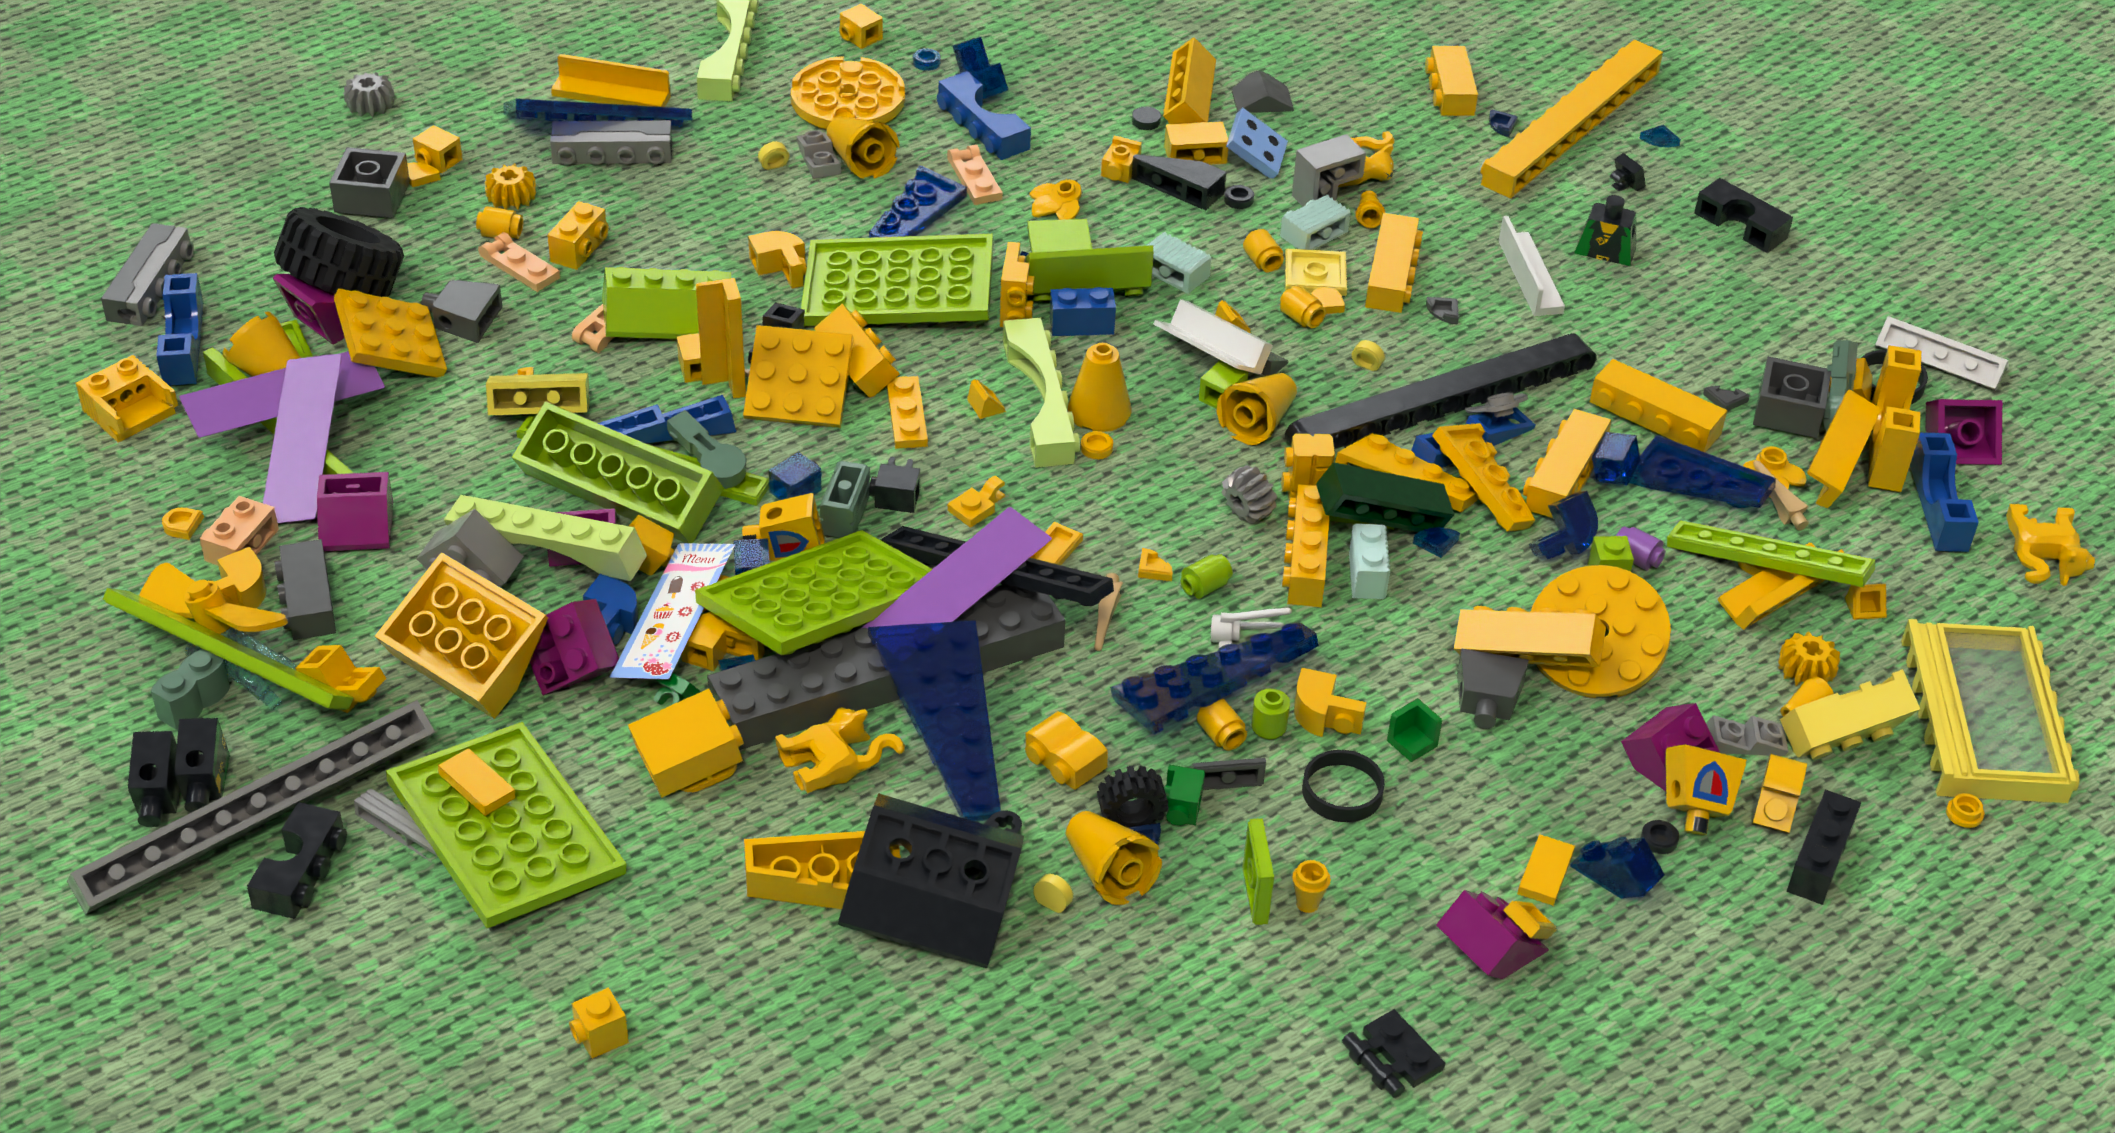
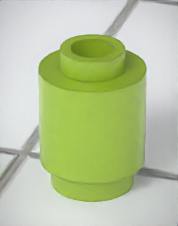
M1210 554L1182 570L1181 586L1186 594L1194 595L1197 599H1200L1225 586L1232 577L1233 570L1225 556L1222 554Z
M1264 689L1256 694L1251 726L1259 737L1272 740L1286 732L1290 699L1284 692L1277 689Z

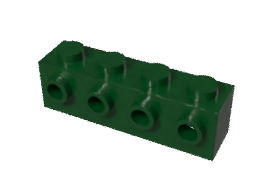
M1334 462L1316 483L1325 514L1329 516L1426 534H1438L1455 515L1445 486L1442 483Z

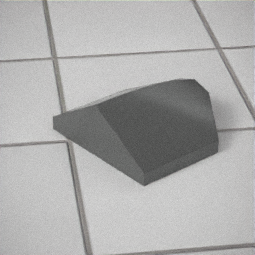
M1255 71L1249 73L1232 88L1237 113L1242 107L1250 113L1294 111L1288 87L1266 72Z

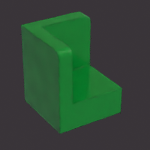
M1417 698L1391 714L1387 741L1410 762H1413L1438 747L1442 719Z

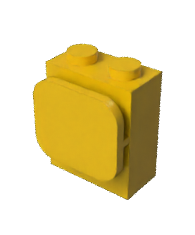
M710 689L628 724L635 746L661 798L678 790L697 792L731 777L737 769V764L743 761L739 746L744 744L736 724L728 725L727 721L730 720L729 712L722 699L715 701Z

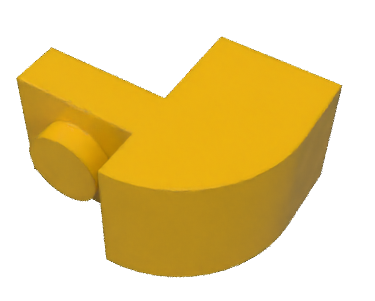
M769 231L748 236L749 258L759 276L783 271L792 289L803 286V276L806 275L807 267L805 263V243L802 239L794 234L783 231Z
M251 547L217 559L221 579L215 582L218 584L226 602L257 609L265 599L266 585L261 562Z
M711 612L700 616L681 654L683 662L711 671H715L726 653L751 661H756L763 657L765 654L764 644Z
M342 645L317 646L295 668L309 677L354 697L350 708L341 710L346 713L358 702L362 703L371 699L377 693V688L387 679L380 667L356 668Z
M1301 668L1294 703V715L1298 723L1308 732L1323 737L1325 727L1335 729L1343 734L1355 733L1361 735L1367 702L1335 696L1337 675Z
M1774 754L1769 755L1753 824L1790 833L1806 774L1807 763Z

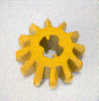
M516 163L512 166L503 164L502 168H492V173L487 174L485 180V193L488 202H492L495 208L503 206L507 210L510 206H514V208L519 210L520 204L529 206L530 200H535L536 181L533 172L528 171L526 166L517 167Z
M1809 631L1805 636L1794 633L1793 637L1786 639L1781 647L1778 669L1783 670L1784 679L1795 678V687L1801 684V682L1807 679H1814L1815 677L1822 678L1827 683L1828 681L1832 682L1839 669L1840 652L1834 648L1835 642L1824 641L1823 634L1815 637Z

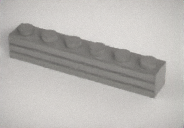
M371 788L354 800L355 814L424 858L426 857L411 846V843L415 842L436 855L430 843L402 805L395 804L383 793H378ZM385 824L389 825L390 827H392V828L395 829L396 831H398V832H400L401 834H403V835L405 836L406 841H405L403 838H401L398 834H396L393 830H391L388 826H386Z

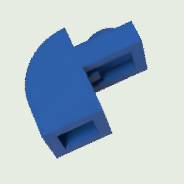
M599 574L584 593L583 600H597L613 644H618L623 636V632L632 634L639 621L637 597L634 590L625 582Z

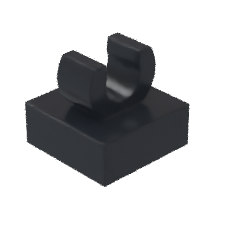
M1624 153L1614 159L1616 170L1610 175V178L1615 181L1611 185L1619 192L1627 189L1629 186L1636 191L1646 187L1644 170L1641 165Z

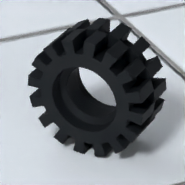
M1128 766L1127 772L1122 773L1121 769L1115 770V777L1107 775L1104 778L1105 783L1100 782L1097 798L1102 816L1127 828L1156 824L1155 819L1161 821L1164 818L1163 812L1168 811L1169 803L1162 778L1159 774L1156 775V771L1151 768L1147 771L1145 766H1139L1138 770L1134 771L1133 766Z

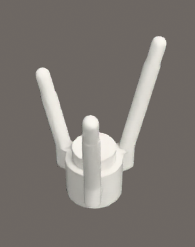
M1275 608L1240 613L1221 612V615L1213 614L1211 642L1219 643V650L1232 651L1269 663L1272 660L1271 657L1232 644V641L1240 640L1241 629L1283 628L1284 624L1282 622H1241V620L1289 615L1292 610L1291 608Z

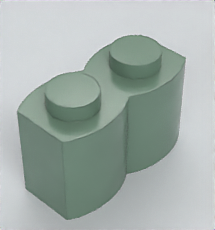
M202 649L188 656L181 663L178 670L161 677L151 689L158 719L177 730L179 719L198 718L203 708L220 701L230 688L224 659Z

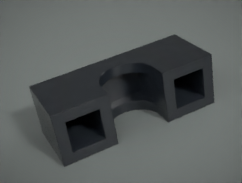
M1718 178L1699 192L1694 214L1718 227L1727 221H1739L1746 224L1743 240L1766 253H1769L1788 239L1793 216L1721 178Z
M1825 789L1795 863L1786 892L1821 905L1824 904L1862 802Z
M300 802L297 803L281 829L286 852L296 854V856L284 861L268 858L262 860L247 885L252 909L295 919L302 907L307 908L310 905L314 894V886L318 879H324L330 869V859L335 850L341 851L345 845L347 831L343 828L339 811Z

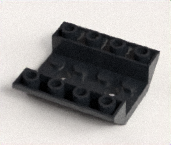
M879 793L872 808L837 925L988 968L1015 875L1024 836ZM893 846H903L909 851L910 855L906 858H897L890 852V848ZM970 867L978 868L983 872L984 878L972 880L966 876L964 870Z

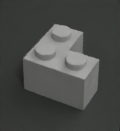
M1347 134L1297 149L1292 197L1302 207L1310 200H1317L1327 194L1335 201L1337 199L1338 185L1363 177L1366 152Z
M473 509L437 531L416 559L427 570L442 552L500 587L506 583L524 556L476 509Z

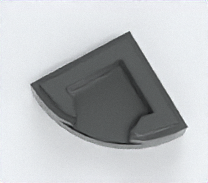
M1427 297V309L1434 317L1447 323L1458 324V299Z
M1716 385L1704 388L1703 395L1712 403L1727 411L1745 404L1749 400L1747 393L1736 388L1735 391L1720 389V386Z

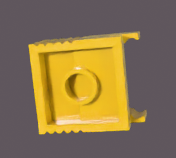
M134 355L122 359L75 383L82 411L87 413L91 419L97 422L118 443L176 414L175 407L178 406L175 390L152 370H149Z

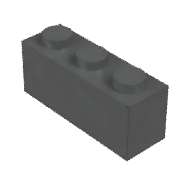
M322 539L279 546L281 560L274 561L278 582L284 581V584L277 585L280 604H287V608L280 609L281 614H284L288 620V624L283 626L284 630L291 629L293 640L336 633Z

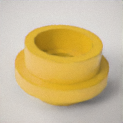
M1967 793L1958 794L1949 801L1946 807L1948 818L1954 824L1965 828L1979 826L1985 815L1982 802L1976 796Z

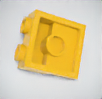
M1008 242L1001 277L1000 327H1003V321L1033 317L1034 301L1028 300V295H1033L1035 276H1029V263H1025L1026 257L1020 255V243Z

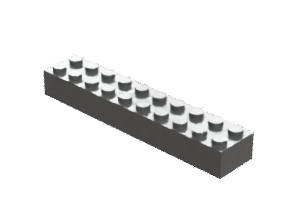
M1000 585L990 590L905 662H900L875 641L876 635L868 628H860L824 639L820 643L802 647L792 654H775L707 675L708 689H710L715 701L723 700L730 715V720L727 721L728 725L736 724L744 744L739 746V750L773 740L781 734L786 736L808 729L812 725L828 722L840 707L855 711L868 710L1063 648L1066 620L1049 595L1039 592H1028L1024 588L1012 585Z

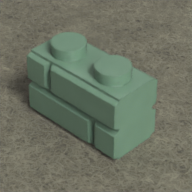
M846 461L837 462L834 474H832L820 504V521L824 535L841 538L856 532L870 496V467L867 465Z

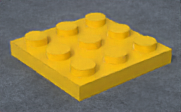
M338 288L334 301L352 362L436 378L444 376L447 367L428 306L416 302L409 303L394 300L390 297H379L364 294L360 291Z
M757 325L743 412L744 419L841 428L854 340L853 334Z

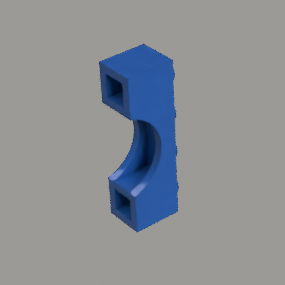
M968 71L938 81L937 103L942 110H947L957 124H962L967 128L972 138L979 139L989 153H994L1000 160L1030 150L1031 127L1015 113L998 114L981 108L983 106V84Z
M198 274L165 275L163 286L165 335H158L156 354L161 378L169 386L197 384L204 305Z
M1920 433L1910 468L1935 551L1969 552L1979 522L1972 500L1958 499L1955 484L1957 453L1950 433Z

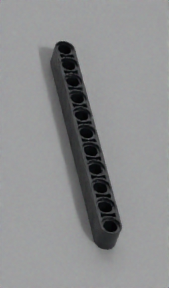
M1567 334L1298 419L1286 429L1285 439L1291 445L1294 434H1310L1311 436H1314V434H1330L1333 437L1334 449L1343 446L1346 448L1371 433L1385 436L1391 434L1390 431L1396 429L1401 431L1416 426L1418 422L1424 420L1429 422L1444 417V414L1452 411L1457 413L1477 403L1485 404L1488 402V397L1509 392L1516 394L1525 391V388L1530 386L1537 387L1550 383L1552 379L1558 377L1562 379L1578 374L1577 371L1590 370L1597 360V355L1577 334Z

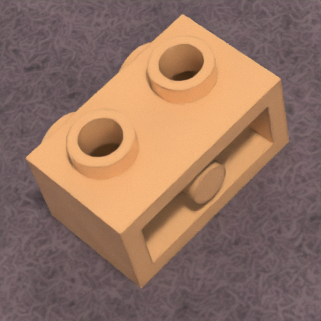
M238 496L200 537L205 561L218 565L217 559L247 547H251L257 555L279 530L275 508Z

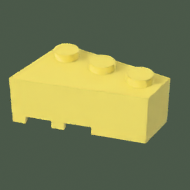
M1903 669L1892 673V676L1881 684L1872 686L1871 681L1860 684V690L1843 695L1838 693L1796 707L1780 719L1781 724L1796 756L1800 758L1810 755L1812 760H1816L1833 752L1832 748L1841 746L1842 750L1846 751L1860 746L1864 743L1862 739L1872 737L1873 742H1877L1894 734L1893 728L1920 710Z

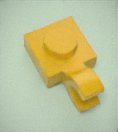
M992 476L985 482L980 492L971 487L947 504L948 512L970 528L995 513L994 503L1005 497V494L999 491L1005 485V482L997 476Z

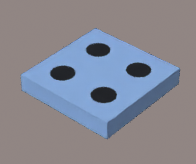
M1242 107L1236 114L1226 147L1266 177L1274 179L1279 173L1288 140Z

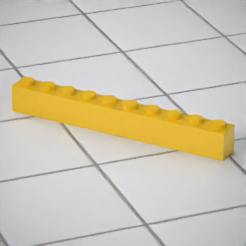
M1633 40L1627 46L1620 48L1615 56L1607 59L1598 70L1593 71L1582 83H1578L1569 94L1562 96L1560 101L1552 108L1549 107L1540 118L1533 120L1528 128L1522 133H1518L1506 146L1503 145L1493 157L1486 159L1481 167V185L1511 199L1659 73L1663 52L1637 40Z

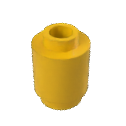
M486 206L483 212H478L476 229L481 231V236L495 238L505 232L511 238L519 239L523 230V215L516 214V211Z
M1258 229L1247 235L1243 242V249L1256 267L1266 273L1278 270L1284 261L1283 251L1270 233L1265 229Z
M1300 286L1287 289L1280 298L1281 312L1303 327L1316 328L1325 318L1326 309L1323 307L1322 302Z
M1209 699L1200 706L1196 718L1197 723L1216 746L1230 751L1238 748L1247 737L1245 723L1225 699Z

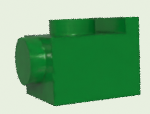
M1169 764L1167 782L1164 786L1169 803L1166 815L1167 821L1174 825L1189 824L1196 826L1203 795L1205 770Z

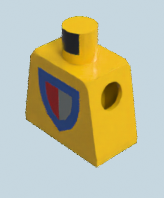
M813 493L764 504L760 510L759 524L747 525L742 528L744 545H764L768 561H777L825 543V536Z
M1686 744L1666 748V803L1669 808L1687 812L1684 832L1707 835L1709 817L1729 816L1732 813L1745 770L1746 759Z

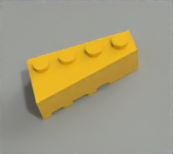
M865 831L744 839L747 897L842 909ZM891 847L890 852L893 856L901 858L900 847Z

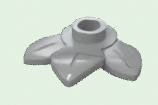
M1512 392L1497 394L1488 397V402L1484 405L1465 408V411L1467 413L1494 412L1495 417L1506 416L1514 413L1513 408L1517 407L1520 402L1528 400V396L1523 393L1513 395Z

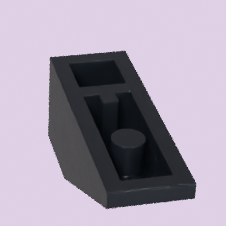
M1136 154L1133 156L1131 179L1206 211L1225 194L1227 172L1202 161Z

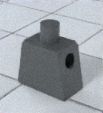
M460 280L449 281L440 294L425 292L421 300V304L428 306L429 312L433 313L434 327L436 329L479 343L503 307L499 284Z
M1461 648L1457 670L1460 712L1475 714L1474 723L1482 729L1494 727L1496 718L1510 720L1524 686L1529 660Z

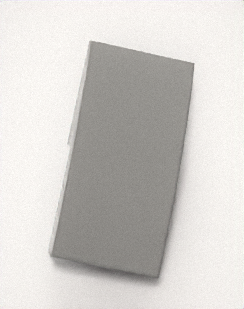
M811 130L806 132L805 135L797 136L800 152L813 179L841 174V163L834 155L832 141L825 132Z
M1713 715L1706 723L1720 753L1766 756L1770 754L1785 756L1788 753L1784 728L1782 724L1751 716L1745 724H1741L1734 720Z

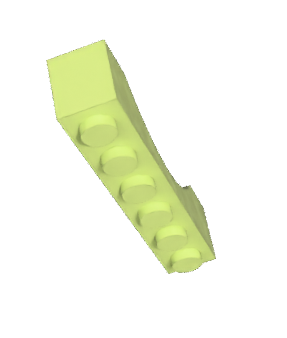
M716 0L717 19L725 26L730 35L719 50L700 62L697 74L698 99L732 101L734 92H740V76L744 74V60H747L748 44L751 43V29H754L755 13H758V0Z
M1041 317L1003 321V345L1007 361L1034 382L1044 400V405L1038 416L1031 423L1030 448L1035 467L1074 464L1075 453L1080 452V439L1078 433H1073L1072 411L1067 412L1066 390L1061 391V371L1055 370L1057 360L1055 350H1050V331L1044 330Z
M460 495L444 518L446 525L471 510L476 509L510 544L519 543L550 549L588 566L599 574L628 581L633 579L647 557L635 527L465 495Z

